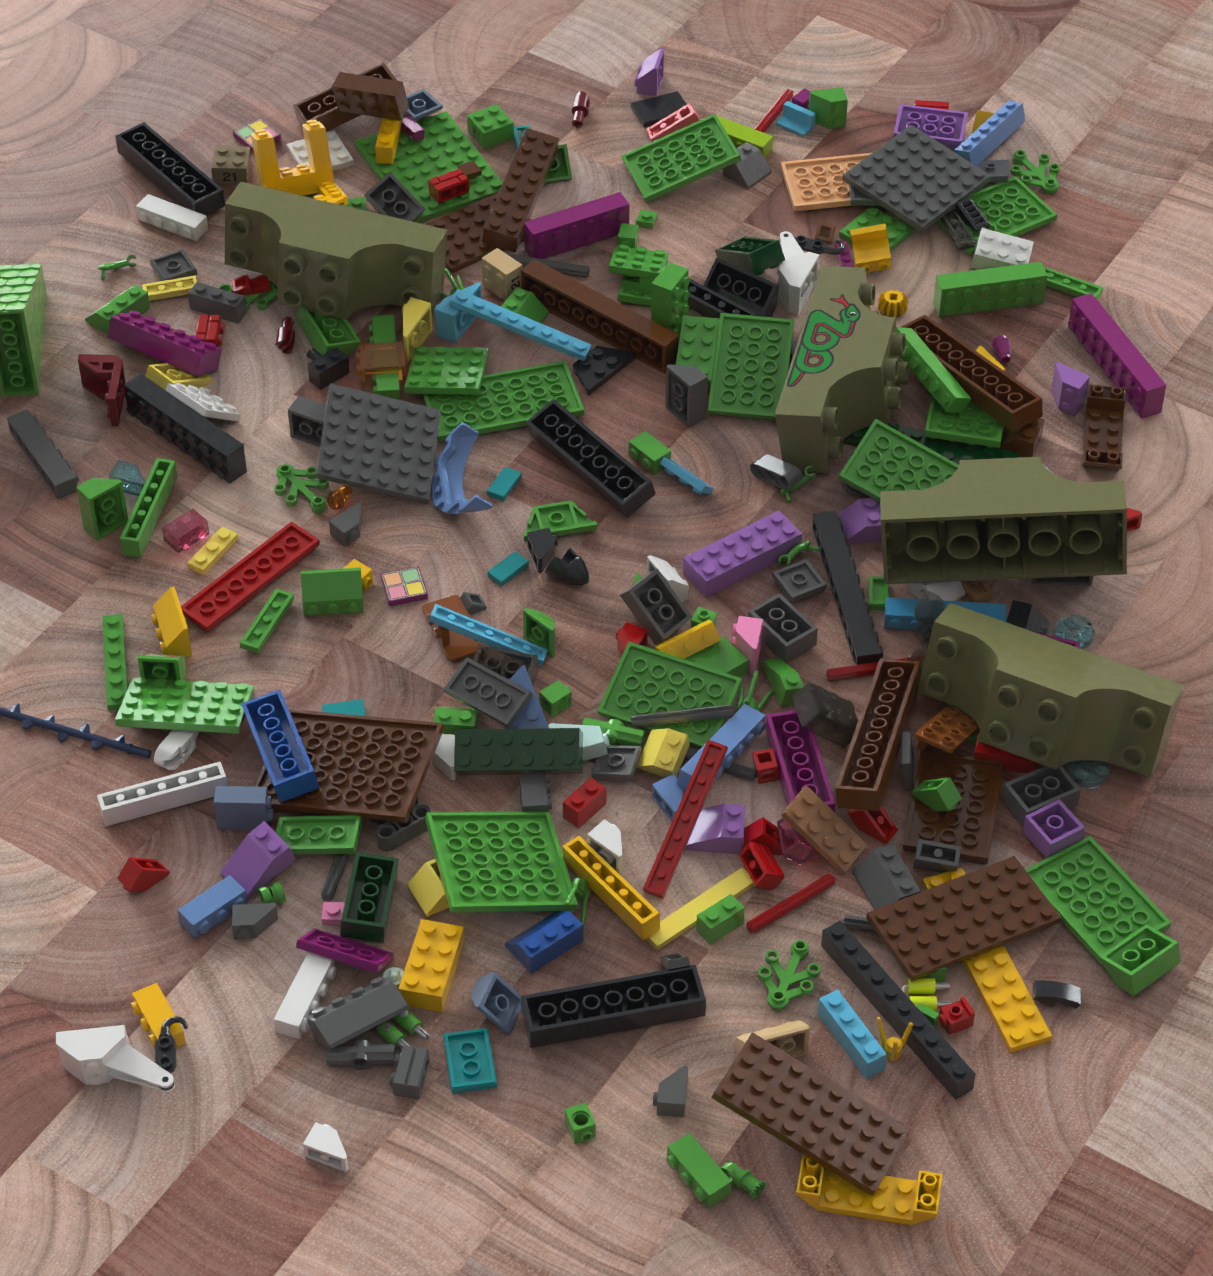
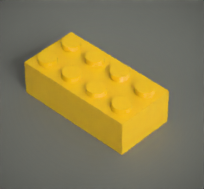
M421 919L398 989L408 1006L443 1013L465 944L464 926Z

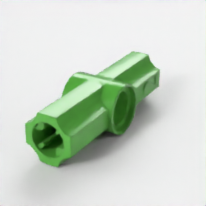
M584 718L582 725L600 726L602 733H607L610 745L617 746L620 743L629 746H641L642 748L644 744L645 730L624 726L620 720L610 719L608 722L591 718Z

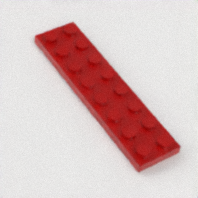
M291 521L181 606L184 617L206 632H209L320 545L319 539Z

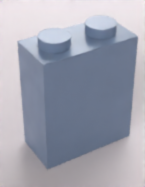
M216 786L214 809L217 829L254 830L263 821L268 825L269 822H273L274 813L273 809H270L272 806V796H268L267 787Z

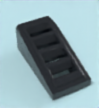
M971 198L956 203L955 214L975 233L981 231L982 228L990 227V223Z

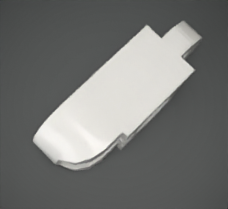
M172 730L158 746L154 755V763L168 770L177 769L196 748L195 739L200 731Z

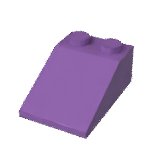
M720 804L702 809L685 850L740 854L743 847L745 805Z
M263 821L245 837L220 873L224 878L230 875L246 890L248 900L258 891V888L265 886L293 863L296 858L290 847Z

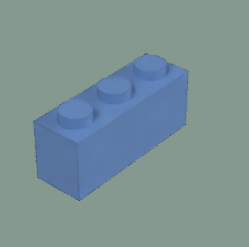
M229 875L179 908V922L194 938H197L201 934L207 933L210 928L219 922L226 920L232 914V905L247 904L246 890Z

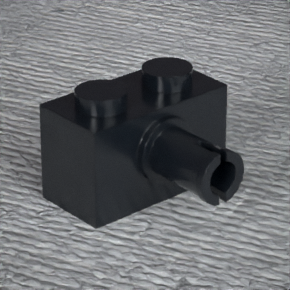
M315 348L307 352V358L312 360V362L308 363L309 381L320 390L350 373L348 356L338 348L324 355L320 354Z

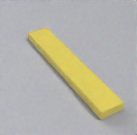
M743 867L660 921V930L646 938V940L658 951L697 925V915L730 894L737 898L755 885L747 870Z

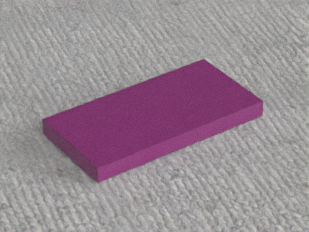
M316 928L298 939L296 943V948L374 973L382 970L393 961L394 957L392 952Z

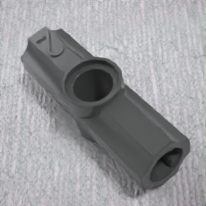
M360 1039L353 1041L351 1045H338L332 1049L326 1047L327 1066L351 1065V1067L357 1070L367 1069L370 1065L394 1064L395 1044H371L367 1040Z

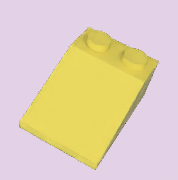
M412 297L402 308L405 364H409L412 360L415 347H421L432 332L431 303Z
M168 363L149 365L145 377L164 390L168 384L176 385L181 383L187 387L188 385H193L200 388L213 381V378L208 374L196 376Z

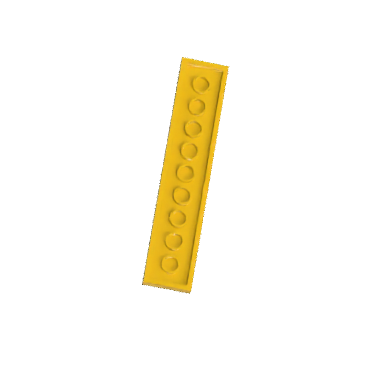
M960 868L957 871H949L924 878L922 885L927 890L966 874L963 868ZM1004 945L963 961L1010 1053L1052 1040V1034Z

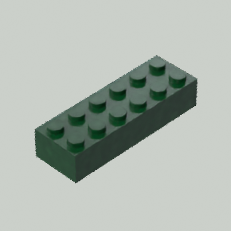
M580 728L455 730L454 771L458 775H520L545 772V774H583V732Z

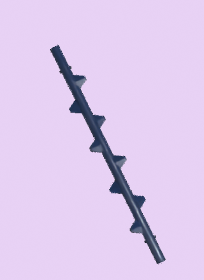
M17 703L10 709L0 707V716L22 722L24 730L34 725L58 732V740L60 742L72 736L92 742L93 750H97L101 746H107L127 752V754H134L148 759L152 754L151 750L133 746L131 743L126 744L123 735L112 740L90 733L89 724L86 723L79 729H74L55 723V716L53 715L43 720L22 714L20 705Z

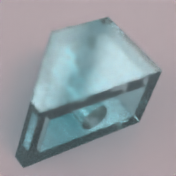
M119 460L109 474V479H120L122 481L123 490L128 494L139 496L145 485L137 465Z

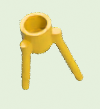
M877 1017L881 1046L884 1047V1051L887 1054L886 1058L895 1061L901 1057L902 1048L906 1046L913 1023L910 1022L901 1040L897 1037L886 1039L881 1018Z

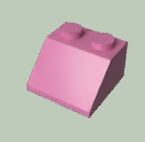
M739 616L737 624H733L732 635L735 637L732 639V645L749 659L748 673L754 676L761 651L763 619Z

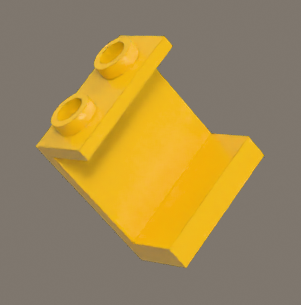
M886 224L850 230L856 267L865 268L866 274L893 268Z

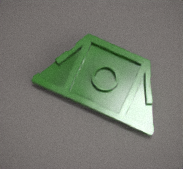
M573 501L534 506L527 523V530L523 534L524 542H527V532L550 528L552 535L555 534L557 537L597 530V522L595 520L592 522L588 519L587 514L579 509Z

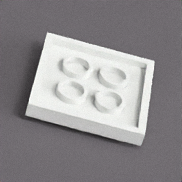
M335 130L326 132L332 171L354 166L353 158ZM305 139L287 144V150L296 165L307 164L309 166Z
M177 383L176 385L168 384L165 389L204 417L238 422L240 420L241 414L235 411L236 408L234 406L223 403L222 398L211 395L210 390L207 388H197L193 385H188L187 387Z

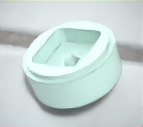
M392 967L384 972L383 978L391 980L396 988L399 989L404 971L400 968Z

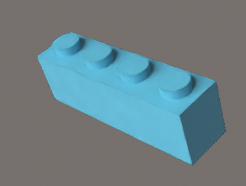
M839 990L819 998L818 1016L865 1079L884 1071L887 1057L886 1052Z

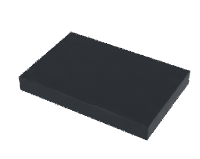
M676 91L631 103V109L643 127L654 125L687 104L679 92Z

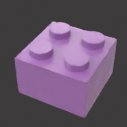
M1060 799L1026 815L1023 826L1025 836L1045 858L1081 841L1085 832L1084 825Z

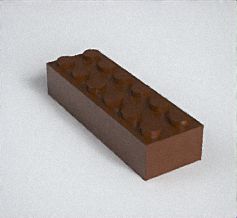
M381 63L358 74L397 81L385 63ZM332 87L293 105L297 120L301 126L302 124H307L306 122L309 120H317V122H320L325 127L326 132L361 116L359 114L339 111Z

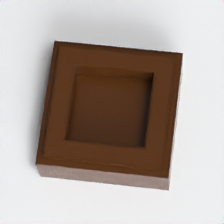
M474 161L458 166V169L468 179L481 175V169Z

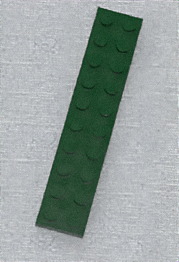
M888 423V426L958 465L960 460L1020 458V453L995 447L990 448L984 445H970L964 442L924 437L925 431ZM870 426L851 433L843 440V444L857 447Z

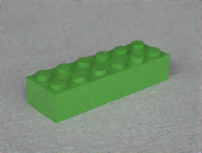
M1042 262L936 275L933 304L939 317L1042 304L1045 297L1047 273Z

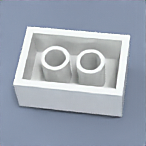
M982 228L971 268L981 270L1029 263L1034 242Z

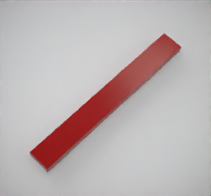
M707 740L643 887V892L662 899L664 898L726 755L727 746Z

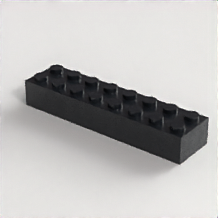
M145 122L115 136L118 153L179 206L203 215H208L225 206L224 190Z
M139 374L124 384L127 411L131 416L139 419L142 424L153 429L156 434L166 438L169 443L176 445L182 452L190 455L193 460L200 462L206 469L213 471L220 479H224L228 483H232L247 472L244 444L143 374Z
M555 399L551 400L525 422L530 435L626 518L630 517L656 494L650 479Z
M696 965L523 995L521 996V1012L529 1045L532 1048L702 1017L706 1015V998Z

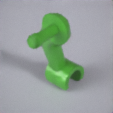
M129 255L126 260L100 265L98 269L102 270L101 280L105 279V271L126 266L135 267L136 264L129 261L130 259H137L136 256Z
M813 466L805 468V475L801 481L788 490H781V495L786 496L788 503L791 502L789 493L800 488L809 479H816V473L809 475L811 471L815 470Z
M811 541L799 543L787 555L779 557V566L783 562H787L786 567L790 566L791 560L799 552H808L809 549L819 552L820 548L810 545Z

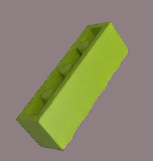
M717 116L736 149L748 142L760 149L764 158L773 150V136Z

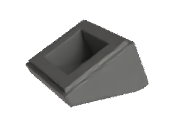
M463 592L460 597L469 615L486 610L487 608L480 594Z

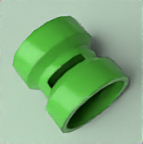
M279 881L273 883L268 888L265 886L258 888L262 903L281 904L286 902V896Z

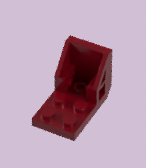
M79 354L78 364L82 387L101 400H105V404L108 405L107 418L111 419L112 426H119L125 399L124 384H126L123 360L117 355Z

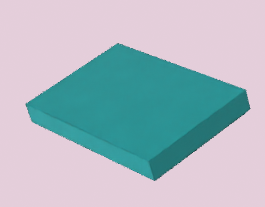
M488 1028L444 1033L443 1040L452 1094L497 1088Z

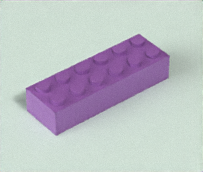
M777 511L684 557L683 575L707 598L778 562L781 555H787L795 545L802 543V533L780 511Z

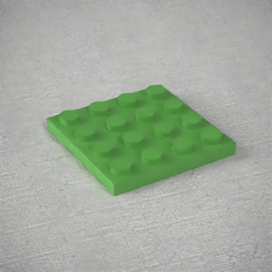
M415 347L404 386L405 394L479 395L489 356L488 348Z
M933 396L931 397L924 437L1000 448L1003 424L971 401L963 413L946 412Z

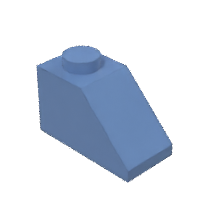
M674 774L652 784V799L671 822L686 789L677 785L678 779Z

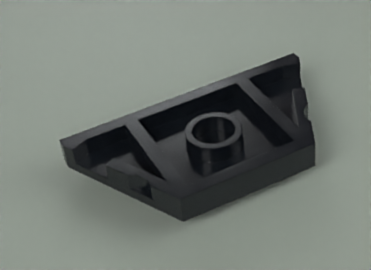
M596 346L589 352L585 361L578 360L573 364V371L579 377L581 385L585 386L586 393L590 395L634 361L636 353Z

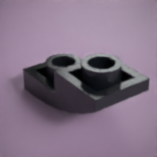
M1038 980L1033 982V999L1051 1007L1056 1002H1060L1077 1009L1081 1004V988L1057 981Z

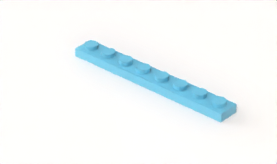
M460 289L456 290L450 300L449 305L581 361H585L591 350L592 345Z

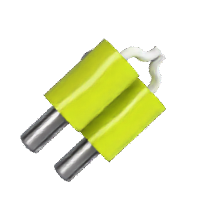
M908 978L907 985L902 987V991L905 992L907 988L909 995H935L936 990H950V983L935 982V978H920L911 982ZM909 996V999L916 1007L922 1004L936 1012L937 1008L952 1004L951 1001H937L936 996Z

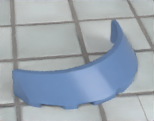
M463 422L448 435L445 440L447 445L443 452L437 456L434 464L437 468L432 476V501L437 508L447 514L479 512L493 508L491 503L478 495H474L469 501L465 498L463 492L464 468L479 433Z

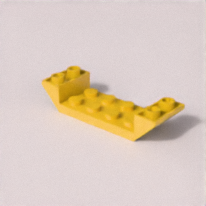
M802 1154L796 1195L818 1211L915 1225L937 1217L942 1174L919 1170L918 1181L884 1176L872 1197Z

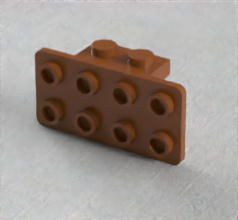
M458 595L422 605L428 626H431L435 639L439 641L450 662L486 651L485 644L428 621L435 604L471 618Z
M946 706L916 732L915 738L919 740L917 748L925 751L932 745L948 753H953L979 727L969 714L959 711L956 707Z

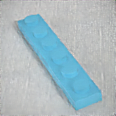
M435 604L428 620L437 626L452 630L457 634L469 637L474 641L481 642L539 667L542 666L547 653L545 648L438 604Z

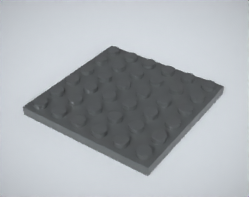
M912 125L842 175L844 182L920 232L926 230L954 209L957 202L967 199L991 179V175Z
M330 383L315 478L428 504L441 410Z

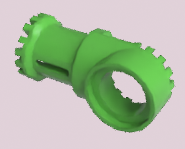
M728 1161L720 1167L732 1181V1185L734 1184L738 1188L742 1187L750 1194L752 1199L756 1200L758 1196H761L760 1192L763 1193L761 1190H765L767 1184L751 1175L752 1172L749 1169L743 1171L732 1161Z

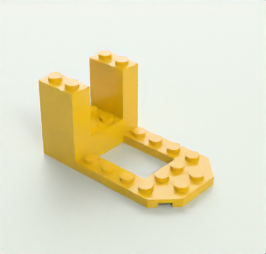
M309 120L306 122L307 124H302L309 166L307 164H300L294 169L289 167L279 169L274 137L268 131L260 129L251 134L260 186L301 196L319 193L320 195L314 196V199L335 204L341 203V205L348 204L346 194L334 183L326 129L320 122Z

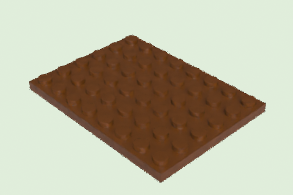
M289 709L320 788L280 803L266 767L263 765L254 787H267L268 796H272V806L270 809L334 816L353 815L361 816L364 819L407 823L444 731L443 723Z

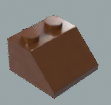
M1039 418L1014 432L1004 427L999 449L1020 453V457H1033L1043 434L1045 419Z

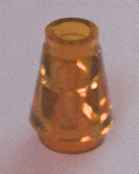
M344 485L331 492L327 498L328 505L334 510L342 509L353 492L352 488Z

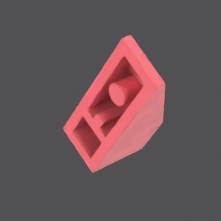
M691 103L646 130L650 140L653 142L701 119Z

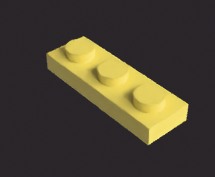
M195 275L143 284L142 288L148 292L149 301L187 295L196 284L197 279Z
M221 527L187 562L188 568L205 575L239 539L238 533Z

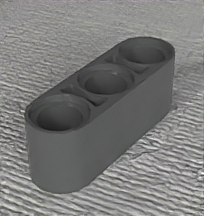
M764 454L750 465V470L755 477L785 490L790 489L803 478L802 472L798 467L768 454Z
M426 804L413 806L407 823L386 821L378 826L376 830L378 848L385 852L392 851L428 831L425 816L427 812H431L430 807Z

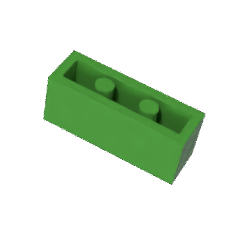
M690 1133L667 1146L666 1161L670 1168L676 1169L683 1183L693 1189L696 1198L700 1202H704L710 1208L731 1194L732 1181Z

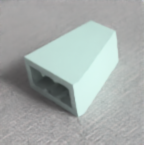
M548 724L549 728L581 729L583 732V761L608 754L606 746L610 745L607 733L603 734L600 726Z

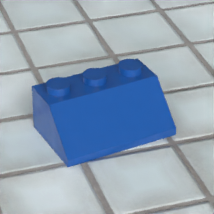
M555 911L507 941L505 947L532 974L583 941V924L570 911Z

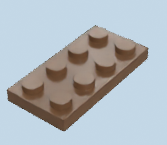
M807 785L802 788L781 814L841 875L850 868L867 846Z

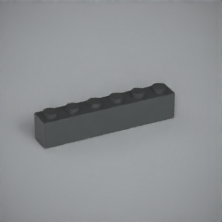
M27 409L7 417L10 433L55 497L60 499L77 492L78 475L75 471H71L69 462L63 460L61 451L56 449L53 440L47 437L44 427L39 426L36 416H32Z

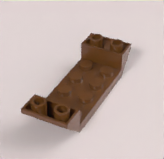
M1089 384L1085 411L1082 465L1122 469V435L1126 388Z

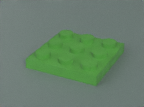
M871 206L840 230L839 237L852 244L850 230L886 224L891 252L913 234L914 228Z
M624 244L616 245L608 272L655 279L667 265L669 253H665L662 250L651 251L644 247L631 248Z

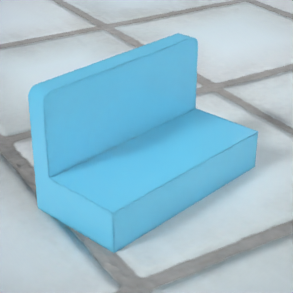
M786 101L783 104V116L776 121V125L805 137L815 127L816 113Z

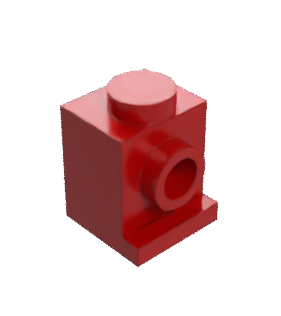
M773 748L752 752L758 783L763 784L779 780L778 764Z
M964 996L960 998V1001L941 1007L938 1021L941 1027H945L948 1034L951 1035L972 1027L975 1012Z

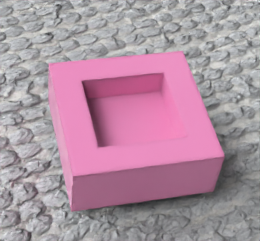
M323 902L322 924L341 925L345 902Z

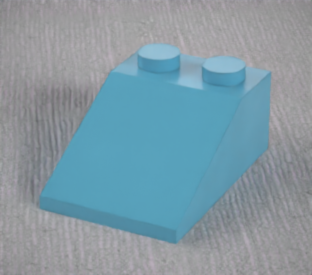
M476 283L462 290L482 299L481 283ZM452 294L436 305L434 309L436 318L435 328L436 337L456 344L477 317L450 306V300L454 295Z

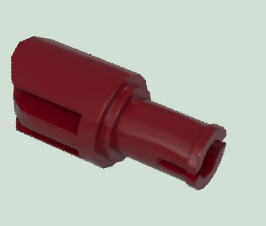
M583 91L576 94L572 107L574 115L572 125L576 128L582 127L583 119L589 113L590 99Z
M289 316L283 318L282 327L278 329L275 345L285 354L292 352L295 340V331L293 330L294 319L292 320V317Z

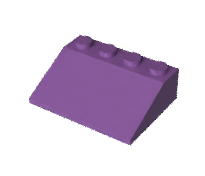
M900 104L893 138L912 125L955 152V149L964 142L968 112Z

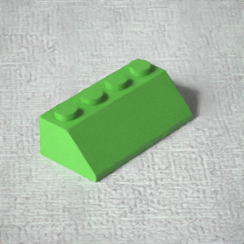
M302 305L298 309L296 320L312 346L320 354L324 355L338 348L348 356L361 344V341L347 320L320 314L317 310H315V313L310 312Z

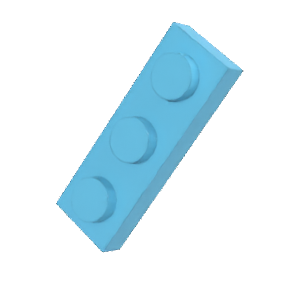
M665 457L661 460L660 464L665 467V472L672 476L677 475L679 477L678 480L685 485H692V490L696 493L711 495L714 490L712 486L675 461Z

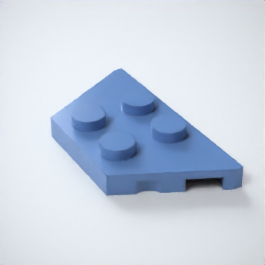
M523 665L509 680L531 691L533 696L511 727L504 726V728H549L527 669Z

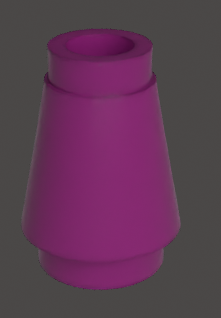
M1005 335L995 337L992 346L1000 362L1008 363L1011 360L1010 340Z

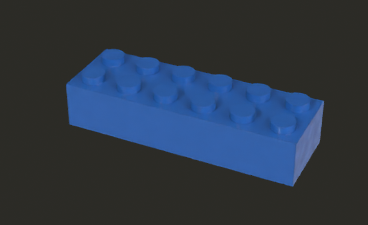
M279 689L241 703L279 802L281 803L320 788L281 690Z

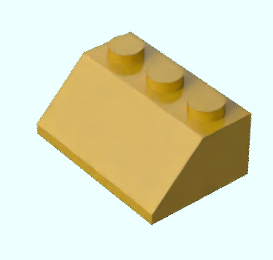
M173 586L153 605L154 614H151L153 626L157 625L158 627L155 628L157 639L162 640L160 642L162 654L189 657L192 656L188 627L175 587Z

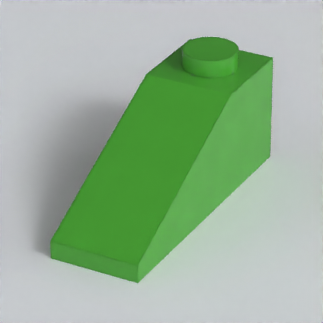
M781 658L762 660L761 664L780 706L800 705L805 687L798 672Z

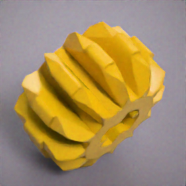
M884 290L883 294H880L878 298V310L881 311V315H887V317H902L908 310V297L905 296V292H899V290Z

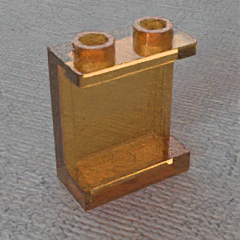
M403 341L359 344V352H356V363H360L357 364V376L361 375L362 382H365L366 374L398 372L399 380H406Z

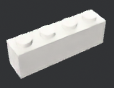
M147 194L136 205L138 220L196 242L208 230L206 215Z
M311 952L307 953L274 1018L276 1033L301 1039L303 1033L308 1031L310 1026L306 1017L311 1015L313 1010L319 1008V1001L321 997L326 996L330 980L335 978L337 968L334 966L333 959Z

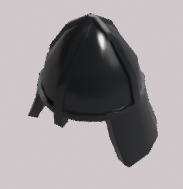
M571 547L562 559L555 556L545 570V574L570 585L581 586L589 583V572L582 557L577 555Z

